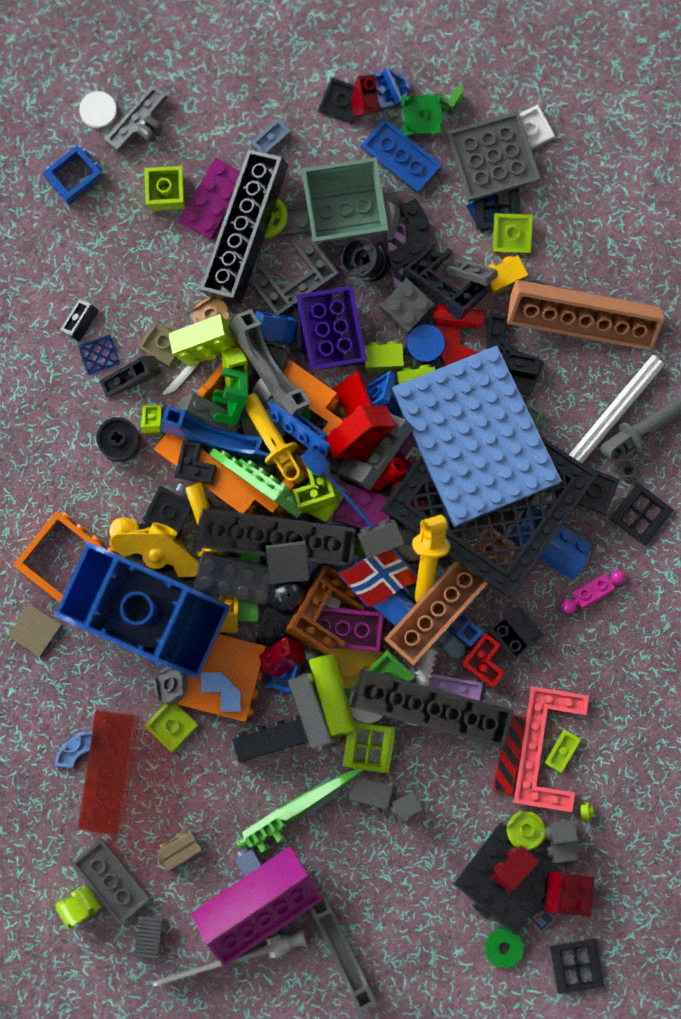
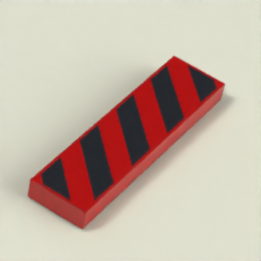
M512 715L505 746L500 748L492 791L512 794L526 717Z

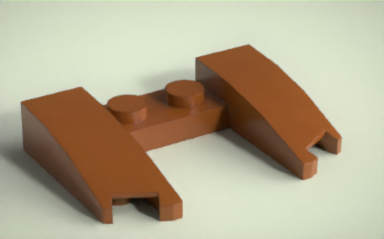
M324 564L319 567L311 582V588L285 631L304 643L330 655L333 653L330 650L337 644L339 647H342L346 642L316 623L329 596L331 595L360 611H363L364 604H359V597L337 574L338 572Z

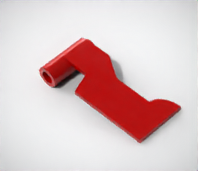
M437 305V308H433L432 319H435V327L443 334L445 341L444 350L440 355L444 362V367L478 353L460 344L461 327L481 329L484 315L483 310L472 309L464 318L458 320L445 310L447 305Z
M356 371L332 389L339 397L337 406H343L347 417L352 415L360 405L372 406L359 371ZM377 444L374 445L361 458L353 459L366 463L372 455V453L374 452L373 450L377 446ZM398 457L392 458L370 491L377 493L406 473L405 463Z

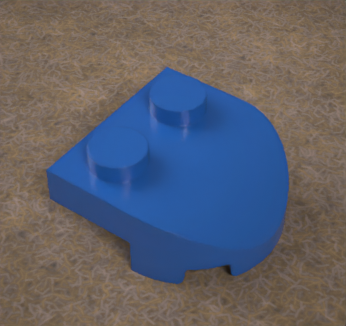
M389 67L385 68L382 72L373 73L376 76L380 111L400 105L401 97L407 96L410 89L406 76L403 73L399 74L393 71L394 68Z

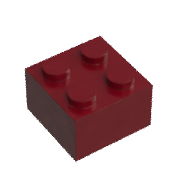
M549 871L545 911L555 914L591 917L595 877Z

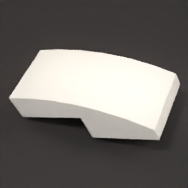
M260 378L252 394L256 393L261 403L264 404L273 396Z

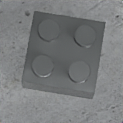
M406 278L379 309L407 334L434 303Z

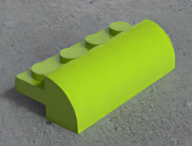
M325 655L309 660L331 736L352 734V731L357 730L335 655Z

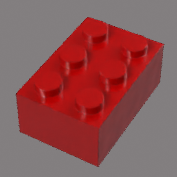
M360 405L352 415L343 419L342 424L330 431L325 441L330 444L329 449L334 458H361L397 425L387 406Z

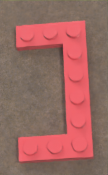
M530 687L513 803L572 812L574 792L537 787L536 785L547 710L586 715L588 695Z

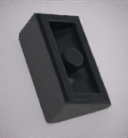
M79 299L60 331L80 342L99 310L92 304Z

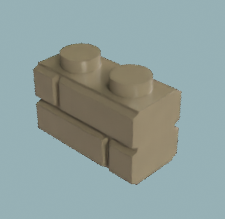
M185 829L176 835L177 839L172 843L168 840L159 845L160 850L157 851V854L168 872L204 851L192 831L187 832Z

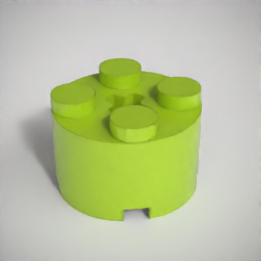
M87 885L72 892V897L64 898L55 904L56 911L68 930L75 927L76 923H82L102 908Z

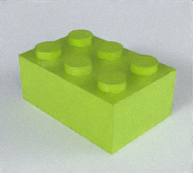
M220 314L168 333L172 354L188 367L197 366L205 360H213L216 356L222 355V351L238 348L239 343L229 328L230 323Z

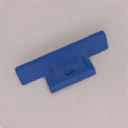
M277 403L271 405L269 416L273 422L307 448L314 447L327 458L330 444L325 441L326 433L302 415L295 418Z

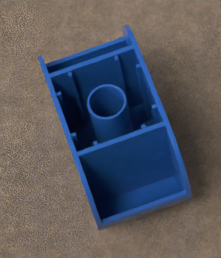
M86 542V547L54 615L159 664L188 676L199 678L231 605L102 547Z

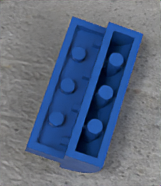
M536 507L530 508L532 517L542 516L541 510ZM525 508L520 519L528 518L527 508ZM542 519L533 521L534 530L540 524ZM529 521L519 523L521 533L531 531ZM515 524V526H514V528H513L511 534H516V533H518V532H517V528H516V524ZM562 525L539 559L568 578L573 579L586 565L589 559L588 553L593 544ZM531 535L522 536L523 545H525ZM519 537L508 538L520 546Z
M360 558L354 565H356L363 559ZM400 589L373 607L396 626L417 603L413 599L407 598Z

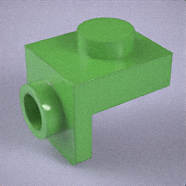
M457 86L449 100L442 97L443 112L453 113L457 105L461 106L465 98L463 96L464 88Z

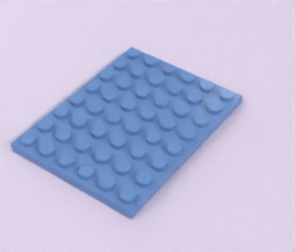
M498 346L392 387V393L404 419L414 427L411 434L454 527L561 484L560 476Z

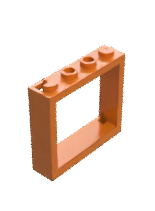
M56 511L13 566L58 602H61L63 594L24 565V563L58 521L62 522L86 542L102 547L100 545L102 541L94 535L90 538L85 534L87 530L79 523L76 526L71 523L72 518L65 512L60 514ZM109 547L106 549V550H108V551H111V552L117 554L116 552H114V551H113L111 548H109Z

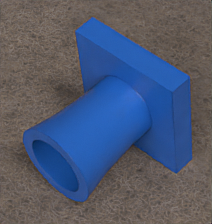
M390 370L365 388L372 406H387L392 415L404 419L392 393L396 374Z

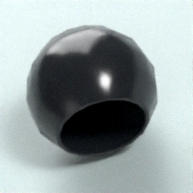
M301 581L273 584L269 593L270 603L278 613L286 616L294 615L298 612L305 599L307 589Z

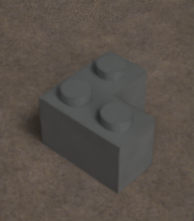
M567 820L547 823L548 827H545V837L550 841V847H547L548 858L552 859L553 863L578 860L575 843L577 841L575 821Z

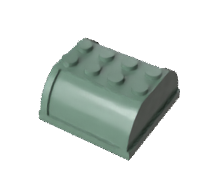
M377 157L302 168L313 244L317 245L321 244V242L373 234L382 235L389 232Z

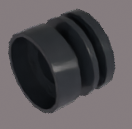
M361 237L349 241L342 250L341 263L345 272L367 282H375L382 279L388 272L391 262L390 254L385 247Z

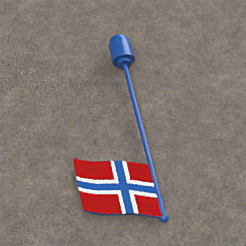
M314 447L306 450L301 458L308 469L315 476L325 475L367 524L372 526V528L375 527L327 472L330 463L322 453ZM395 548L370 558L366 557L353 567L337 573L367 607L379 604L401 588L417 582L418 576Z

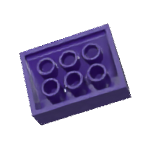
M353 286L296 295L311 371L353 366L367 361Z

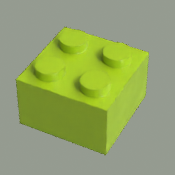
M182 166L144 168L145 201L148 211L185 209V184Z

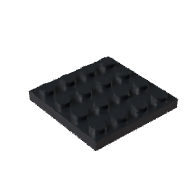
M500 822L453 885L511 933L516 935L546 895L548 872H562L536 850H528L539 862L512 892L508 893L491 877L495 873L494 867L500 861L504 863L507 860L506 854L512 847L517 848L508 838L507 827Z

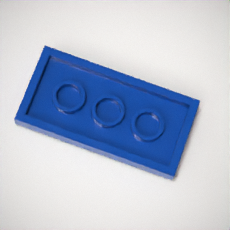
M385 118L361 145V149L372 158L377 157V162L417 194L442 167L439 161Z

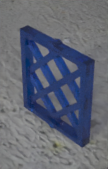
M111 335L78 346L88 375L120 364ZM102 340H105L104 343H103V345L100 344V343H98V342H99V341H102ZM108 340L111 341L112 348L105 346ZM93 344L92 347H91V349L85 347V346H88V345ZM95 345L101 347L99 353L93 351ZM83 349L89 351L87 357H84ZM103 349L110 351L107 357L101 354ZM112 352L115 353L116 361L110 359ZM91 353L97 355L95 361L89 359ZM99 357L106 359L103 365L97 363ZM87 361L93 363L91 369H88ZM108 361L113 362L112 364L106 366ZM95 365L101 367V368H98V369L93 370L94 367H95Z

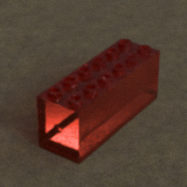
M95 710L78 830L113 835L123 834L140 717Z

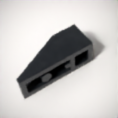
M141 356L99 381L106 398H109L147 382L162 372L155 356Z

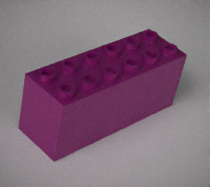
M288 847L190 914L206 945L220 963L226 966L324 898L292 848Z

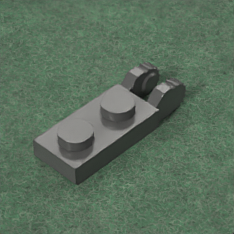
M458 259L454 261L453 266L450 265L446 268L447 275L452 278L459 277L482 285H488L498 277L497 269Z

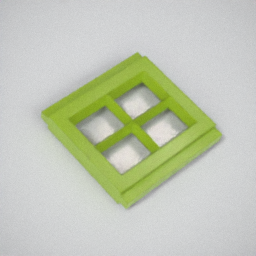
M354 720L357 730L347 735L342 766L389 773L396 727Z

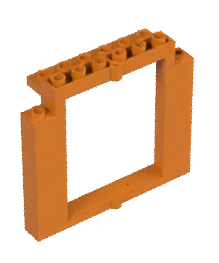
M239 344L240 349L242 350L244 356L247 359L248 366L251 367L249 358L247 357L244 350ZM288 359V364L283 374L297 388L303 389L311 402L309 409L328 422L322 430L328 436L332 429L343 423V420L330 412L339 403L338 394ZM222 363L207 382L200 387L197 395L210 400L214 391L225 381V377L222 376ZM166 433L154 450L177 468L182 442L186 439ZM203 449L201 450L199 462L217 466L213 485L202 483L203 488L236 512L254 514L257 504L263 507L272 517H276L284 512L285 509L268 498ZM301 457L297 462L304 472L303 480L298 484H293L286 479L282 482L291 489L289 493L293 496V490L298 489L302 483H306L309 479L306 465ZM293 469L290 472V478H294L297 475V469Z

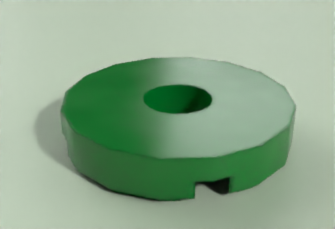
M498 928L492 931L484 944L488 960L494 966L500 968H510L516 965L524 953V944L518 934L514 935L506 928ZM503 942L508 943L510 946L509 951L505 954L499 951V945Z

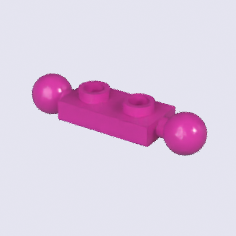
M615 570L609 579L604 573L572 592L574 599L564 600L561 604L562 611L566 614H572L576 611L578 605L584 610L615 592L613 585L623 584L626 580L625 573L622 570Z

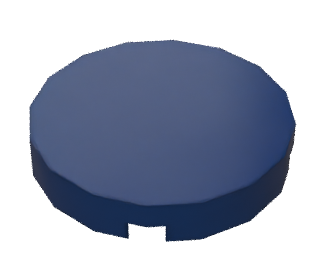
M419 325L411 330L408 335V351L419 362H431L440 357L444 350L445 341L443 334L432 325Z

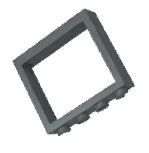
M304 674L288 680L311 748H318V751L339 746L338 742L343 740L342 735L333 737L330 734L313 674Z

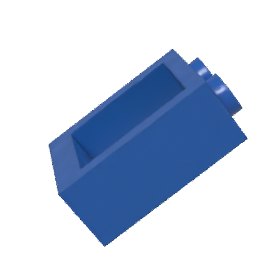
M78 145L42 172L45 179L68 206L103 178L100 165L96 161L93 163L89 159L91 156L85 148L81 149ZM79 155L93 173L68 192L54 174Z

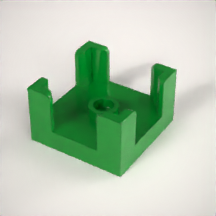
M441 93L401 97L402 107L404 106L405 112L404 135L444 132Z
M224 367L222 376L234 378L235 382L232 387L226 386L224 391L216 389L212 398L215 403L227 405L228 415L214 413L213 418L214 421L236 426L248 399L246 372Z

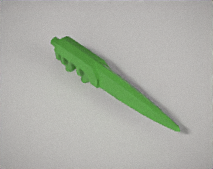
M358 768L340 775L283 805L242 832L244 838L236 842L238 847L241 849L248 844L251 849H255L257 846L261 854L265 853L268 849L263 841L269 840L271 836H274L277 843L282 842L284 838L280 831L288 828L286 822L292 823L300 816L348 784L363 772L364 769Z

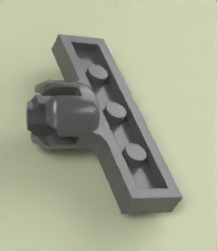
M152 85L104 139L105 142L120 153L135 135H140L148 142L155 141L157 138L152 134L154 132L160 136L162 125L153 118V114L168 99L167 95Z

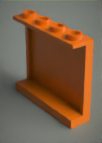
M218 634L202 672H221L241 692V712H221V692H201V675L199 678L187 675L188 687L178 705L247 723V719L251 720L254 708H251L252 700L256 701L259 689H256L257 681L261 682L264 673L261 670L259 655L266 651V646Z

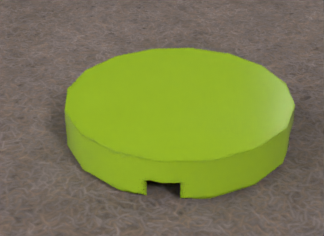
M520 811L513 815L507 823V835L514 846L519 847L522 845L527 851L534 850L545 839V825L535 813Z

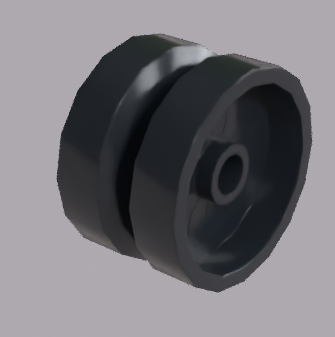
M113 417L106 420L100 425L96 433V442L99 450L108 460L124 463L131 460L137 455L141 446V438L136 427L129 420L122 417ZM118 438H122L119 443H116Z

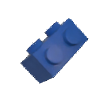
M256 311L255 316L261 323L260 329L264 341L274 340L281 345H284L285 342H293L298 321L290 316Z

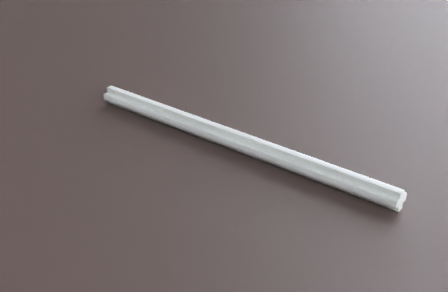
M652 355L569 455L583 463L662 369L664 363ZM541 492L543 502L552 500V494ZM535 494L529 504L539 503L538 494ZM525 509L520 512L518 519L521 518ZM510 524L506 529L507 535L511 534L515 524ZM509 540L512 545H515L513 541Z

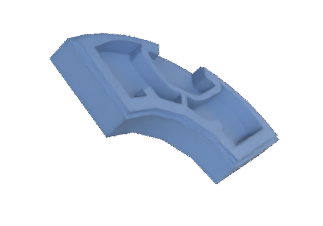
M98 731L80 733L71 738L58 752L54 766L75 768L76 762L81 755L90 751H96Z

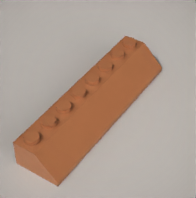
M516 280L510 296L507 323L652 351L664 322V316L661 308L658 306Z
M492 527L494 537L502 536ZM485 528L479 534L480 539L490 538L489 528ZM505 539L495 540L496 550L507 549ZM491 541L481 543L483 552L493 551ZM509 542L510 548H514L515 546ZM478 543L469 545L479 552ZM511 551L512 559L517 555L518 551ZM507 552L497 554L499 564L509 562ZM494 554L485 556L495 563ZM455 561L384 640L414 668L489 584Z

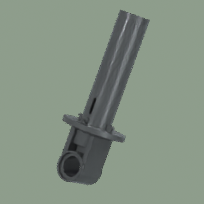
M678 396L633 428L627 423L620 424L619 433L602 444L601 454L614 462H620L633 452L637 455L644 453L643 441L681 416V397Z

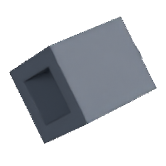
M245 848L237 853L238 858L235 861L244 876H247L262 865L253 849L248 851Z

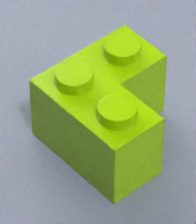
M306 466L311 484L293 490L295 501L298 503L297 508L302 511L301 513H307L339 502L335 486L325 475L315 476ZM329 468V470H328L327 472H328V473L330 474V476L332 477L331 471H330V468Z

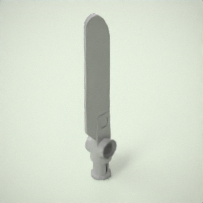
M300 929L299 932L291 935L278 934L266 938V945L246 951L230 963L269 953V957L272 959L291 952L292 948L302 945L306 947L307 944L303 930ZM220 961L171 975L152 982L153 987L223 965Z

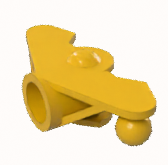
M152 523L150 528L130 533L116 531L111 536L110 543L112 548L123 557L138 553L142 555L143 562L150 568L158 569L169 564L174 567L178 577H193L197 575L198 560L192 557L176 539L177 532L169 526L161 523Z

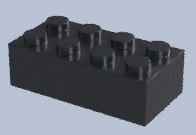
M300 715L292 717L293 721L285 723V720L274 722V727L266 728V726L254 728L255 732L248 734L246 731L235 734L236 738L232 739L238 762L241 763L308 743L309 740Z

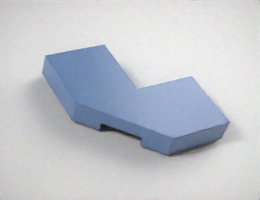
M201 672V692H221V712H241V692L221 672Z

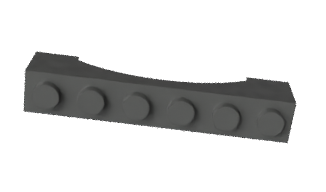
M250 309L236 314L229 328L276 403L295 418L303 415L311 402L303 389L297 388L292 384L273 360L260 329L261 323L254 312Z
M324 892L321 894L324 899L311 907L310 911L332 953L358 1012H361L377 1004Z

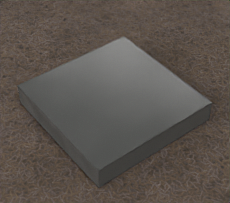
M305 541L266 546L270 584L309 580Z

